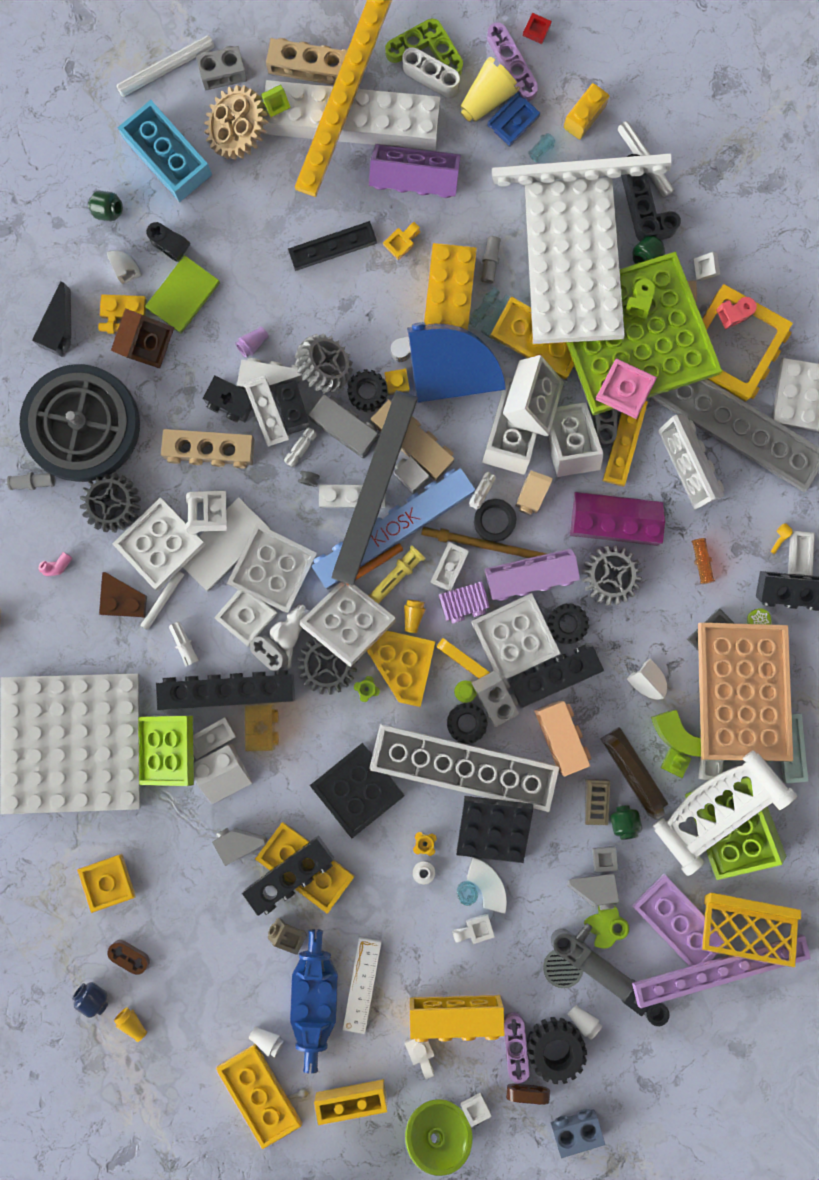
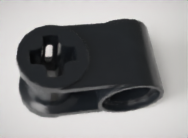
M159 222L151 223L146 229V234L151 244L176 262L181 260L191 244L185 237L173 232Z

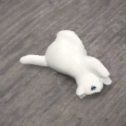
M300 604L296 605L289 612L285 622H277L270 629L271 639L276 641L286 651L288 656L286 667L288 669L291 668L293 647L302 630L300 621L310 612L305 609L304 605L301 606Z

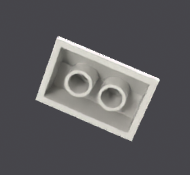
M541 355L519 360L503 415L515 427L548 436L564 381Z

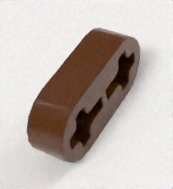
M117 940L108 948L107 955L109 960L132 974H142L150 964V959L145 952L126 941ZM120 946L123 948L121 951L123 954L118 957L115 955L116 950L114 948L117 949ZM138 958H141V959H142L141 964L144 965V966H140L139 968H136V967H135L136 962L133 961V960H137Z
M512 1083L507 1085L506 1098L517 1103L546 1105L550 1102V1089L544 1086Z

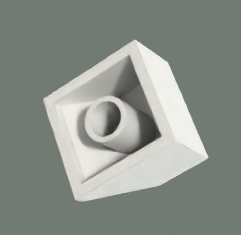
M233 743L194 762V779L211 804L252 784Z

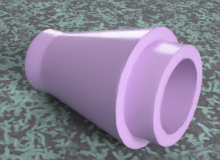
M259 327L239 337L235 345L244 357L252 356L269 336L263 327Z

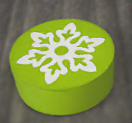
M754 609L748 614L747 623L770 625L771 615L765 609Z

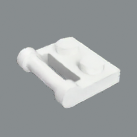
M198 491L186 494V503L188 504L187 533L227 531L226 491ZM199 502H204V520H197V504Z

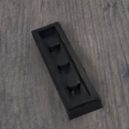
M368 221L288 248V252L294 269L297 271L375 245L377 240L371 222Z

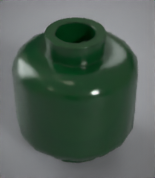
M99 190L92 194L88 201V208L95 219L111 222L115 221L122 214L123 204L117 194Z
M654 236L645 237L633 248V261L635 264L665 255L663 242Z
M630 805L617 807V812L610 816L614 835L620 837L621 840L639 837L638 833L642 831V824L638 810L630 809Z

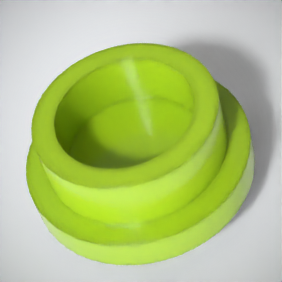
M467 680L460 681L454 689L455 697L463 703L471 702L477 694L472 682Z

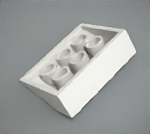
M687 415L672 416L658 432L694 510L724 497V487L713 473L715 472L714 465L710 460H707L704 453L705 446L701 440H698L695 434L696 427L693 421L689 420Z

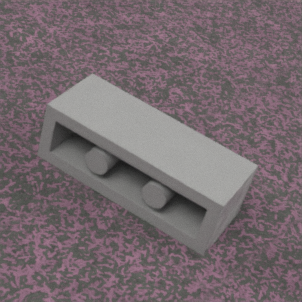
M324 394L309 413V419L363 458L378 438V433L375 432L377 428L367 421L364 424L358 419L359 415L350 408L348 410L340 406L342 403L334 396L327 397Z

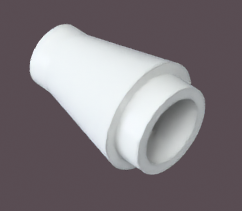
M577 1005L568 1013V1016L575 1023L584 1038L588 1037L592 1040L602 1028L599 1019Z
M255 1026L249 1036V1039L268 1057L271 1055L275 1058L284 1044V1040L280 1038V1035L260 1029Z

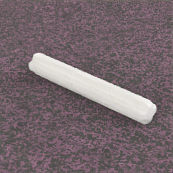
M628 121L623 122L619 126L618 132L633 154L640 156L651 155ZM647 173L663 197H667L673 192L674 188L664 174Z

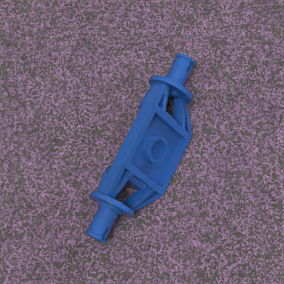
M315 929L308 930V950L299 953L300 960L292 973L290 1023L297 1041L295 1047L297 1050L304 1052L303 1072L308 1074L310 1063L312 1064L311 1074L318 1072V1052L325 1051L328 1048L327 1040L336 1023L338 973L330 959L331 954L322 951L323 930L317 929L316 939ZM321 961H323L325 972H322V962H321Z

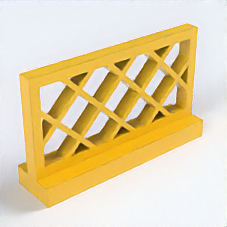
M716 893L705 895L704 905H706L702 950L795 967L798 920L801 919V910ZM712 909L720 911L725 917V920L719 925H716L711 918ZM737 914L742 915L748 922L740 930L732 921V918ZM759 919H765L771 927L763 934L754 924ZM727 922L736 932L728 940L719 929ZM782 923L791 924L790 935L786 938L777 929ZM750 926L758 936L751 944L742 934ZM715 931L724 942L719 947L709 946L710 935ZM772 931L781 941L774 948L765 939V936ZM737 936L746 945L742 951H736L730 944ZM760 940L769 950L763 956L758 955L753 948ZM783 944L789 951V961L781 960L775 952Z

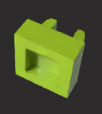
M281 84L261 94L270 117L291 108Z
M669 748L660 768L683 778L692 758Z

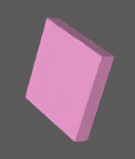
M615 359L595 400L637 419L657 377L619 359Z

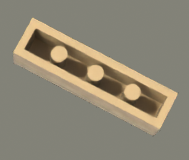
M389 399L371 418V424L380 432L391 405ZM412 416L401 451L408 457L411 456L434 481H437L454 463V458L452 457L454 454L448 447H441L436 442L437 438L431 432L427 431L425 433L420 428L421 424Z

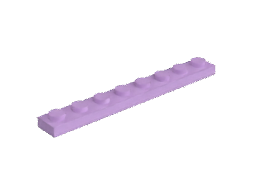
M797 935L796 963L811 959L804 935ZM776 941L769 944L772 948H774L781 941ZM783 944L775 952L781 960L789 961V951ZM765 945L754 948L760 956L769 952ZM728 955L634 982L632 985L638 1007L644 1008L784 966Z

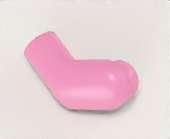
M63 552L57 562H41L39 571L45 576L60 575L64 572L72 557Z

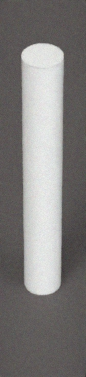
M178 571L171 578L140 625L146 630L150 628L185 574Z

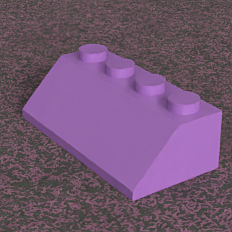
M375 144L370 161L369 186H374L378 190L390 188L402 193L414 191L420 195L438 194L443 198L455 197L461 154Z

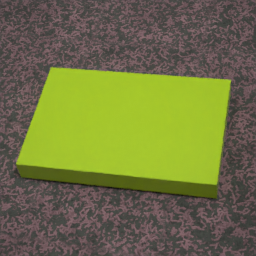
M184 255L145 305V308L166 324L175 327L174 329L182 334L218 287L220 281Z

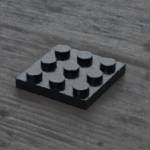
M363 742L309 785L351 839L405 796L388 774L370 770L373 755Z
M464 796L456 855L524 863L533 815V804Z

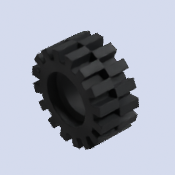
M364 369V372H356L357 375L351 377L347 388L351 404L356 406V409L359 411L362 409L363 412H367V410L373 412L376 408H381V404L385 403L387 397L385 379L382 378L381 374H376L374 370L368 372V369ZM365 383L374 385L376 388L375 395L369 399L361 397L359 394L361 385Z
M572 603L562 604L555 608L549 615L547 623L553 639L565 644H572L582 640L588 633L587 630L590 626L588 625L589 617L586 616V611L582 610L579 605L576 606ZM570 615L575 618L577 626L573 632L568 633L561 629L560 620L563 616Z
M462 703L455 706L449 712L447 728L450 735L458 742L464 744L475 743L487 731V717L477 705ZM465 714L472 715L476 721L475 728L470 732L462 731L458 725L460 717Z

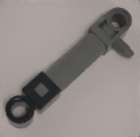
M587 923L577 936L566 929H558L553 932L551 944L559 956L578 970L584 971L620 998L625 1005L640 1016L645 1015L652 1025L663 1026L668 1022L670 1013L663 1002L644 1008L638 1007L632 985L636 981L634 979L631 980L584 943L592 929L591 925ZM561 938L569 939L566 947L558 946V941ZM656 1007H660V1013L652 1016L651 1011Z

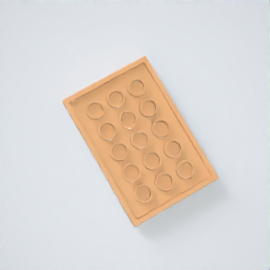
M699 623L701 760L744 761L743 757L754 750L765 761H793L788 625Z

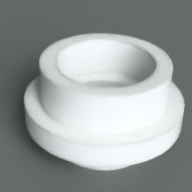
M427 861L418 862L413 868V878L419 884H429L435 877V869ZM422 869L428 871L426 877L420 876L419 873Z

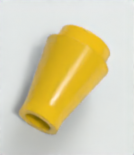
M407 600V603L404 605V631L410 633L418 632L420 622L426 610L424 608L425 602Z
M124 1008L114 1019L116 1028L132 1037L136 1042L141 1041L147 1034L133 1009Z

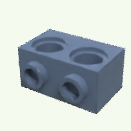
M583 1109L578 1111L576 1115L569 1117L565 1115L560 1116L555 1121L550 1122L561 1158L605 1145L594 1109ZM588 1124L593 1125L592 1130L588 1132L583 1131L584 1126ZM565 1131L571 1132L568 1138L560 1137Z

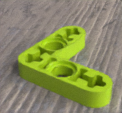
M427 19L389 40L385 46L386 58L392 63H398L403 60L405 49L414 47L422 50L429 46L437 60L449 67L451 61L454 66L457 65L456 71L459 75L463 72V60L437 19ZM428 28H431L432 30L436 29V33L433 34L432 31L428 32ZM415 36L419 39V43L411 45L407 40ZM445 44L449 49L445 53H440L437 50V46ZM394 48L395 50H398V54H395V52H391V49Z

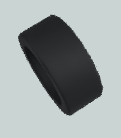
M501 499L485 501L477 509L474 516L476 532L485 540L493 542L503 541L511 535L516 527L517 518L515 510L509 503ZM494 507L502 509L508 517V525L505 530L496 534L488 532L482 524V516L485 511Z

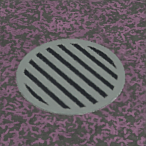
M552 950L544 960V975L548 982L555 987L570 988L577 984L583 975L581 969L578 970L559 956L555 950Z

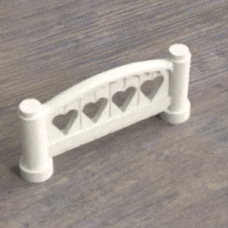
M754 750L743 757L745 761L743 765L725 771L698 787L681 803L669 820H665L662 817L652 825L657 835L681 863V869L687 876L696 872L705 863L700 854L772 802L778 810H781L797 798V794L792 788L788 789L760 754ZM744 776L750 777L753 796L736 791L733 787L734 783L741 782V778ZM725 790L732 791L735 810L716 803V796L723 795ZM707 803L713 804L715 807L716 823L699 817L697 811L704 809ZM690 816L694 817L697 821L698 836L681 830L679 824L686 822Z

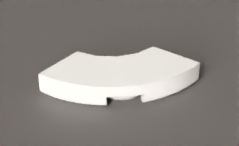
M472 857L467 880L475 883L481 890L483 908L505 914L506 893L500 877L489 864L479 858Z

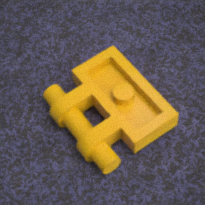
M101 294L100 317L107 318L108 321L107 323L98 324L99 331L116 334L120 323H117V319H122L125 308L146 316V297Z

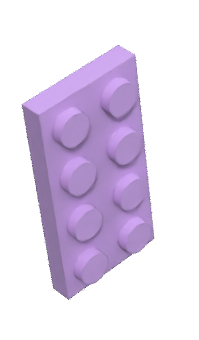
M665 874L632 904L634 909L689 967L711 961L718 954L702 950L705 916ZM716 931L710 935L709 946L719 947L724 943Z

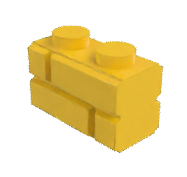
M592 83L566 116L563 128L581 140L599 117V114L606 108L610 95Z

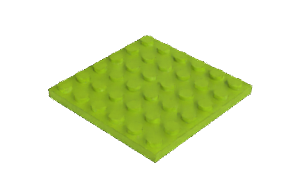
M676 252L619 269L624 339L566 342L593 415L614 409L595 399L615 359H619L657 377L647 398L722 373L721 366ZM641 279L651 280L655 286L646 319L624 313L629 296H633L635 285Z

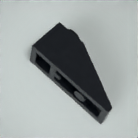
M60 281L32 341L39 347L62 357L64 352L69 350L72 338L71 290L64 282Z

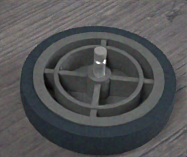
M73 364L48 372L31 387L22 404L19 426L26 450L42 469L64 480L88 482L95 481L96 477L103 478L104 474L110 475L129 459L139 438L140 417L133 396L117 377L95 366Z

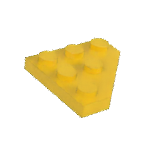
M386 631L367 652L398 702L421 707L436 641Z

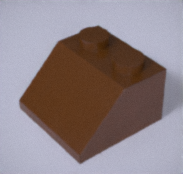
M125 308L111 351L160 369L175 327Z

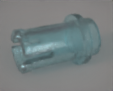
M549 133L542 134L540 136L541 140L528 151L531 159L535 162H538L549 149L554 148L556 141Z

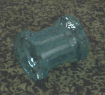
M470 881L461 882L457 887V897L461 904L470 906L478 898L476 887ZM467 888L470 889L472 895L464 898L462 891L466 892Z

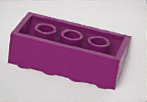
M580 492L574 493L570 536L653 546L663 543L665 529L663 502Z

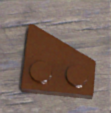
M102 572L99 615L145 618L147 595L111 576L109 573Z

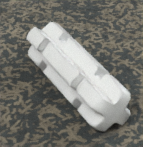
M306 428L303 432L304 436H301L291 449V454L288 453L284 461L289 466L295 467L298 463V458H301L311 445L310 441L316 438L317 432L312 428Z
M490 472L484 474L469 502L471 507L475 509L481 507L496 479L495 475Z

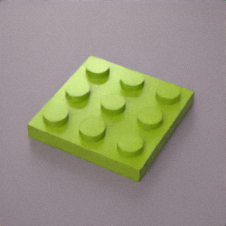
M193 716L138 717L139 785H194Z

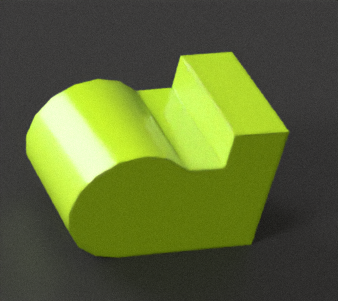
M641 279L636 283L633 296H629L625 314L644 319L647 318L655 291L654 283L651 280Z

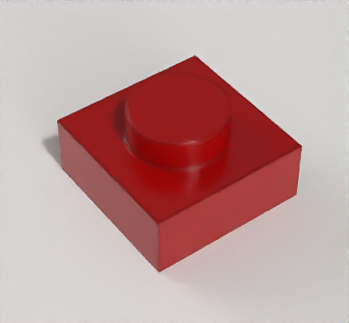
M532 13L523 31V36L543 44L552 21Z

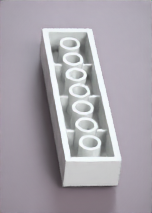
M266 80L265 92L281 84L291 108L273 117H270L269 114L265 116L264 119L268 121V124L263 125V128L267 131L264 134L313 139L333 87ZM358 89L338 141L436 151L440 97Z
M383 724L379 726L370 764L371 771L491 799L532 803L533 809L546 812L550 811L559 767L553 764Z

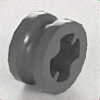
M300 471L302 477L298 479L299 483L312 487L318 486L316 480L320 478V475L308 471Z

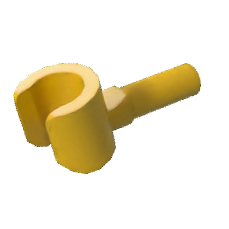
M786 523L776 530L780 537L770 551L773 554H776L782 542L790 537L793 532Z

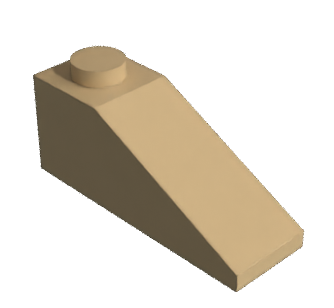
M531 470L524 481L515 505L519 507V511L531 515L532 512L536 514L553 478Z

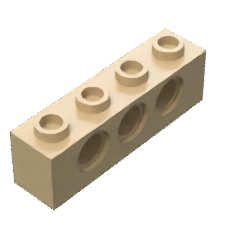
M271 38L266 59L268 74L334 85L348 49L337 50L331 49L326 45L314 46L307 42L297 43L288 41L285 38ZM289 56H295L294 59H287ZM310 60H317V61L314 62V63H309V62H308V61H310ZM332 63L338 64L335 67L329 66Z
M163 429L161 456L168 463L173 464L189 461V464L203 465V462H210L212 466L216 467L233 464L235 468H247V465H253L255 439L252 435ZM186 443H190V451H188L187 453H182V446ZM213 445V451L210 454H203L205 446ZM230 446L235 447L233 455H225L226 448Z

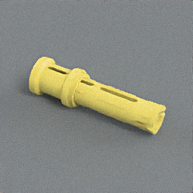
M412 545L409 547V552L402 559L397 560V566L368 595L378 604L406 575L409 576L413 573L412 570L421 560L424 561L426 559Z

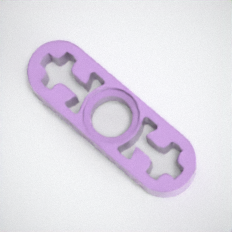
M512 1012L504 1017L507 1068L509 1077L513 1082L523 1083L529 1077L525 1026L522 1017L518 1013ZM512 1019L520 1023L516 1025L517 1036H513L512 1028L508 1026V1024H511ZM513 1042H520L523 1048L521 1052L515 1054L510 1051V1045ZM515 1060H519L521 1070H525L521 1071L520 1076H517L516 1072H512L516 1070Z

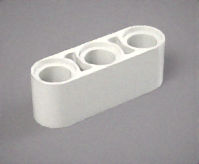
M408 48L404 51L403 71L408 77L444 97L452 98L458 94L460 75L455 69L417 48ZM409 61H416L417 63H415V64H409L408 62H409ZM433 71L435 74L430 75L427 72ZM451 81V82H453L454 84H453V85H447L446 82Z

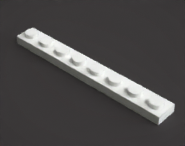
M671 154L492 168V178L494 185L509 186L511 183L528 185L533 181L551 183L559 179L564 181H574L577 178L594 180L599 176L617 178L624 174L641 176L644 173L650 172L659 175L670 171Z

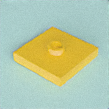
M122 854L77 869L91 913L136 897Z

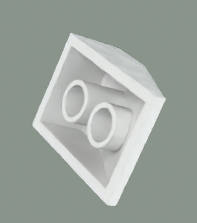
M587 403L557 407L548 435L551 457L557 477L601 470L603 451Z

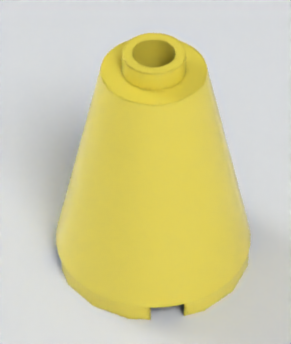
M492 57L485 61L460 106L462 108L460 113L469 122L471 120L478 121L515 95L520 87H514L517 82L504 66L500 64L497 67L493 64L495 59Z

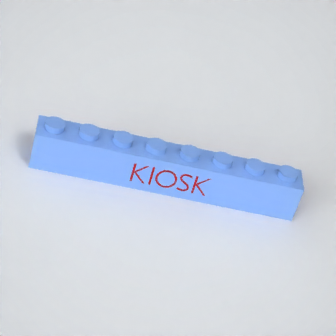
M454 468L443 475L445 479L438 483L436 480L425 487V492L420 495L418 493L413 494L406 499L408 503L402 507L399 505L393 507L388 511L389 515L384 519L378 517L361 566L473 495L475 488L460 468L457 471ZM343 541L332 548L333 552L329 555L322 554L314 559L315 564L311 566L327 590L340 582L332 579V573Z

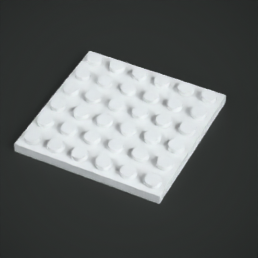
M139 674L1 677L0 814L140 809L138 717H140Z

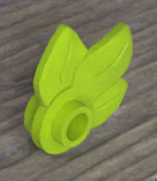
M598 906L599 914L591 915L584 920V925L588 923L592 926L590 932L597 935L594 946L598 948H609L616 940L624 939L629 933L628 922L619 916L618 909L615 906L614 909L600 910V906ZM615 924L621 925L619 932L614 931Z

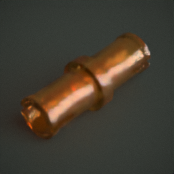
M706 538L692 540L696 558L694 564L698 568L700 584L715 582L711 568V562L713 561L712 557H709Z

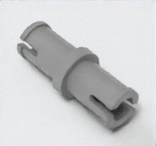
M487 237L486 252L482 257L484 265L481 282L492 284L495 281L496 265L499 264L500 260L498 252L501 238Z
M33 472L21 476H8L7 486L10 490L26 488L35 490L37 487H54L55 476L50 473L34 474Z

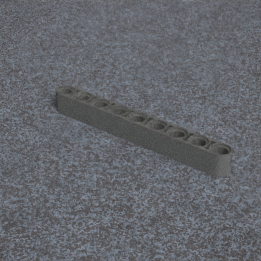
M398 390L395 391L337 558L332 579L352 586L355 583L418 397Z

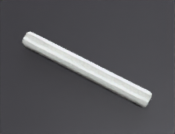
M207 35L117 84L119 93L122 97H125L196 58V55L213 49L214 43L211 37Z

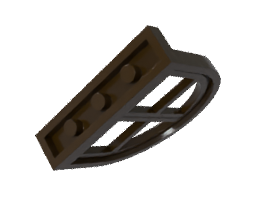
M618 727L600 738L647 815L655 820L664 816L665 811L663 808L668 805V802L621 728Z

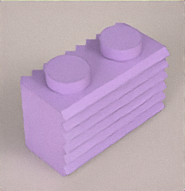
M482 582L439 594L446 621L451 620L452 624L465 620L464 616L468 614H473V617L486 614L485 609L490 608Z

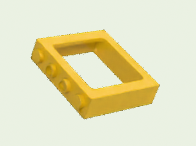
M723 284L702 317L706 330L717 314L716 309L723 301L730 300L735 305L741 298L746 296ZM757 302L756 311L753 316L776 328L777 333L749 382L745 383L723 370L720 375L708 378V380L744 402L750 398L754 399L760 389L757 387L760 380H765L771 370L768 368L771 361L775 362L781 353L779 349L781 343H786L792 333L789 330L793 324L792 322Z

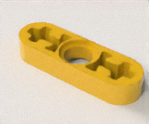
M444 638L436 646L478 679L490 673Z

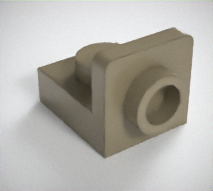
M280 918L276 919L268 931V939L274 947L295 955L298 954L307 936L305 931L285 924Z

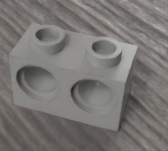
M227 46L222 50L205 51L200 55H196L205 91L247 81L239 46ZM231 62H235V63H236L235 65H232V66H229V65H228V64L231 63ZM210 67H215V68H214L213 70H211V71H208V70H207V69L210 68Z
M494 670L472 682L495 727L519 715L515 707L519 703L513 693L509 694L507 689L510 688V685L505 676L500 677L497 671Z

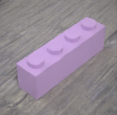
M571 549L484 569L489 594L492 600L497 601L507 600L509 596L517 594L525 596L535 590H550L552 586L560 584L568 586L573 584L574 581L580 580L576 555Z

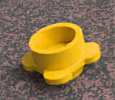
M417 832L415 834L416 845L413 847L414 853L417 855L420 853L427 854L428 856L434 855L436 835L433 833L426 835L422 832Z

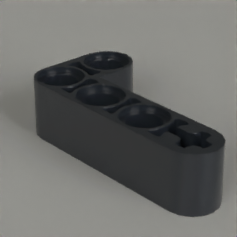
M630 154V155H628L627 157H634V156H640V155H638V154ZM647 173L633 177L630 174L621 175L637 239L641 241L645 237L654 236L663 240L672 237L680 226L681 218L673 211L657 214ZM633 186H639L642 191H636L633 189ZM642 206L646 208L647 211L642 212L638 209V207ZM664 222L671 223L673 228L666 227ZM643 227H649L652 232H645Z

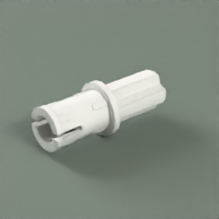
M181 623L171 624L169 628L177 644L175 648H178L185 666L199 661L193 650L192 640H188Z

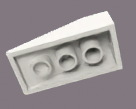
M506 377V390H503L482 463L525 475L537 433L515 427L503 415L513 379Z

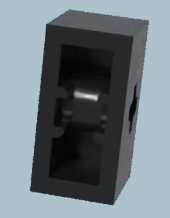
M214 375L202 398L207 404L206 407L216 413L220 410L227 414L226 417L236 423L239 420L245 423L253 408L246 390ZM232 398L233 403H225V399L230 400Z
M296 380L275 386L289 434L306 430L307 427H310Z

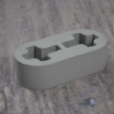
M258 636L252 639L250 650L266 667L276 671L282 670L287 666V654L270 638ZM260 642H263L262 647H263L265 650H260V648H261V646L259 645ZM273 656H278L279 664H275L276 659Z

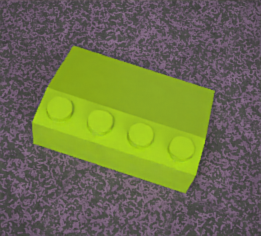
M744 776L741 778V782L734 783L733 787L736 791L753 796L750 777ZM725 790L723 795L716 796V803L735 810L732 791ZM694 791L686 793L685 797L687 798ZM707 803L704 809L697 811L699 817L716 823L715 807L713 804ZM768 806L706 850L716 880L779 866L784 863L787 857Z

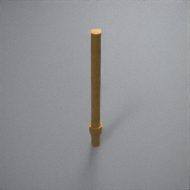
M423 526L421 535L437 538L438 541L445 543L451 541L524 558L548 554L451 533L448 529L444 528L438 530Z

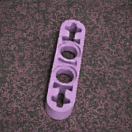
M501 23L491 24L487 33L489 45L500 64L516 80L517 84L514 87H520L518 91L520 96L527 101L533 100L538 90L535 78L506 27ZM493 32L501 33L500 40L496 35L493 36ZM507 48L513 52V55L511 57H504L501 51ZM514 67H520L523 70V74L516 76L511 70ZM525 85L528 89L532 88L531 93H529L527 90L524 91Z

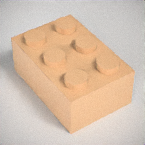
M558 700L534 710L555 765L559 767L558 772L563 776H567L590 767L588 760H591V756L587 747L581 744L580 739L583 736L579 726L573 724L571 717H574V713L570 704Z

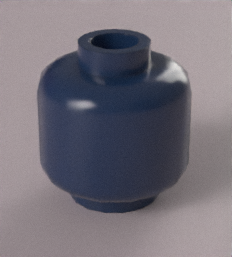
M94 982L80 985L72 997L74 1008L88 1018H92L96 1014L101 1015L108 1006L106 1002L107 992Z

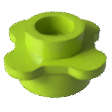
M366 676L365 680L354 684V690L358 691L362 702H367L370 697L378 696L380 693V689L375 686L372 676Z

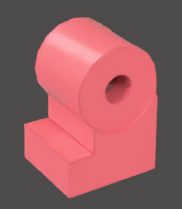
M743 297L733 306L730 300L722 303L716 311L726 330L749 319L756 311L757 305L751 297Z

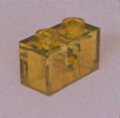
M274 704L245 706V751L275 750V745H279V732H275V723H278L279 713L278 709H275ZM261 721H263V724L268 727V729L265 730L263 734L261 730L257 729V726L261 724Z

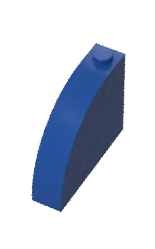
M424 322L414 323L412 327L407 328L418 403L506 390L504 376L496 357L485 342L472 332L454 325H425Z

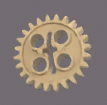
M236 85L235 89L228 87V94L221 91L222 98L215 97L216 104L209 105L212 112L206 113L210 119L204 122L209 127L204 133L209 135L206 141L211 144L210 148L215 150V153L234 160L237 159V156L243 159L244 152L250 155L251 147L258 148L256 141H263L260 134L267 132L263 125L268 124V121L264 119L268 112L264 110L266 106L262 102V97L251 88L249 89L244 85L241 88Z

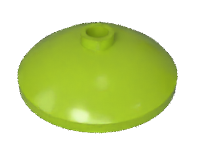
M430 1100L417 1107L408 1120L405 1132L406 1147L410 1158L419 1169L430 1175L445 1176L456 1172L465 1164L471 1152L473 1141L471 1126L464 1112L457 1105L447 1100ZM432 1134H435L437 1137L435 1143L431 1140Z

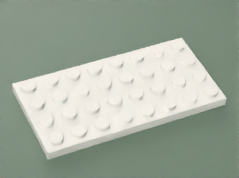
M612 178L576 179L574 181L555 180L551 183L539 181L525 185L533 344L624 339Z

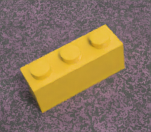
M384 1079L316 1092L314 1105L318 1125L386 1113L388 1102Z

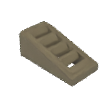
M585 779V825H608L610 780ZM592 787H602L603 792H594ZM592 796H603V801L592 800ZM591 805H603V809H591ZM591 814H603V819L591 818Z

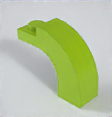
M669 710L651 717L657 734L666 745L682 754L701 757V738L690 735L684 729L677 710Z

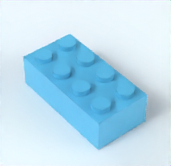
M152 100L148 101L117 127L125 142L179 203L212 176L208 163Z

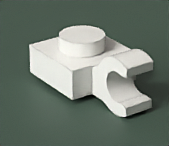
M488 914L466 920L467 927L452 931L455 942L471 938L472 943L476 944L495 937Z
M415 1039L406 1040L405 1045L413 1065L420 1063L425 1079L433 1077L434 1070L429 1059L434 1057L435 1054L430 1041L416 1042Z

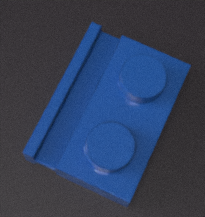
M517 92L488 121L487 126L491 127L494 133L510 147L540 117V112Z

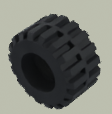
M550 1017L551 1021L549 1022L543 1019L541 1020L542 1025L536 1024L533 1027L534 1032L530 1031L528 1035L527 1053L531 1066L539 1077H543L544 1081L549 1082L551 1079L553 1084H558V1081L562 1080L563 1084L568 1083V1078L576 1079L575 1074L577 1072L581 1074L583 1071L582 1065H586L587 1059L585 1055H587L585 1042L579 1030L570 1021L566 1023L564 1018H560L557 1021L555 1017ZM554 1040H563L569 1044L568 1053L560 1060H550L543 1055L545 1047Z

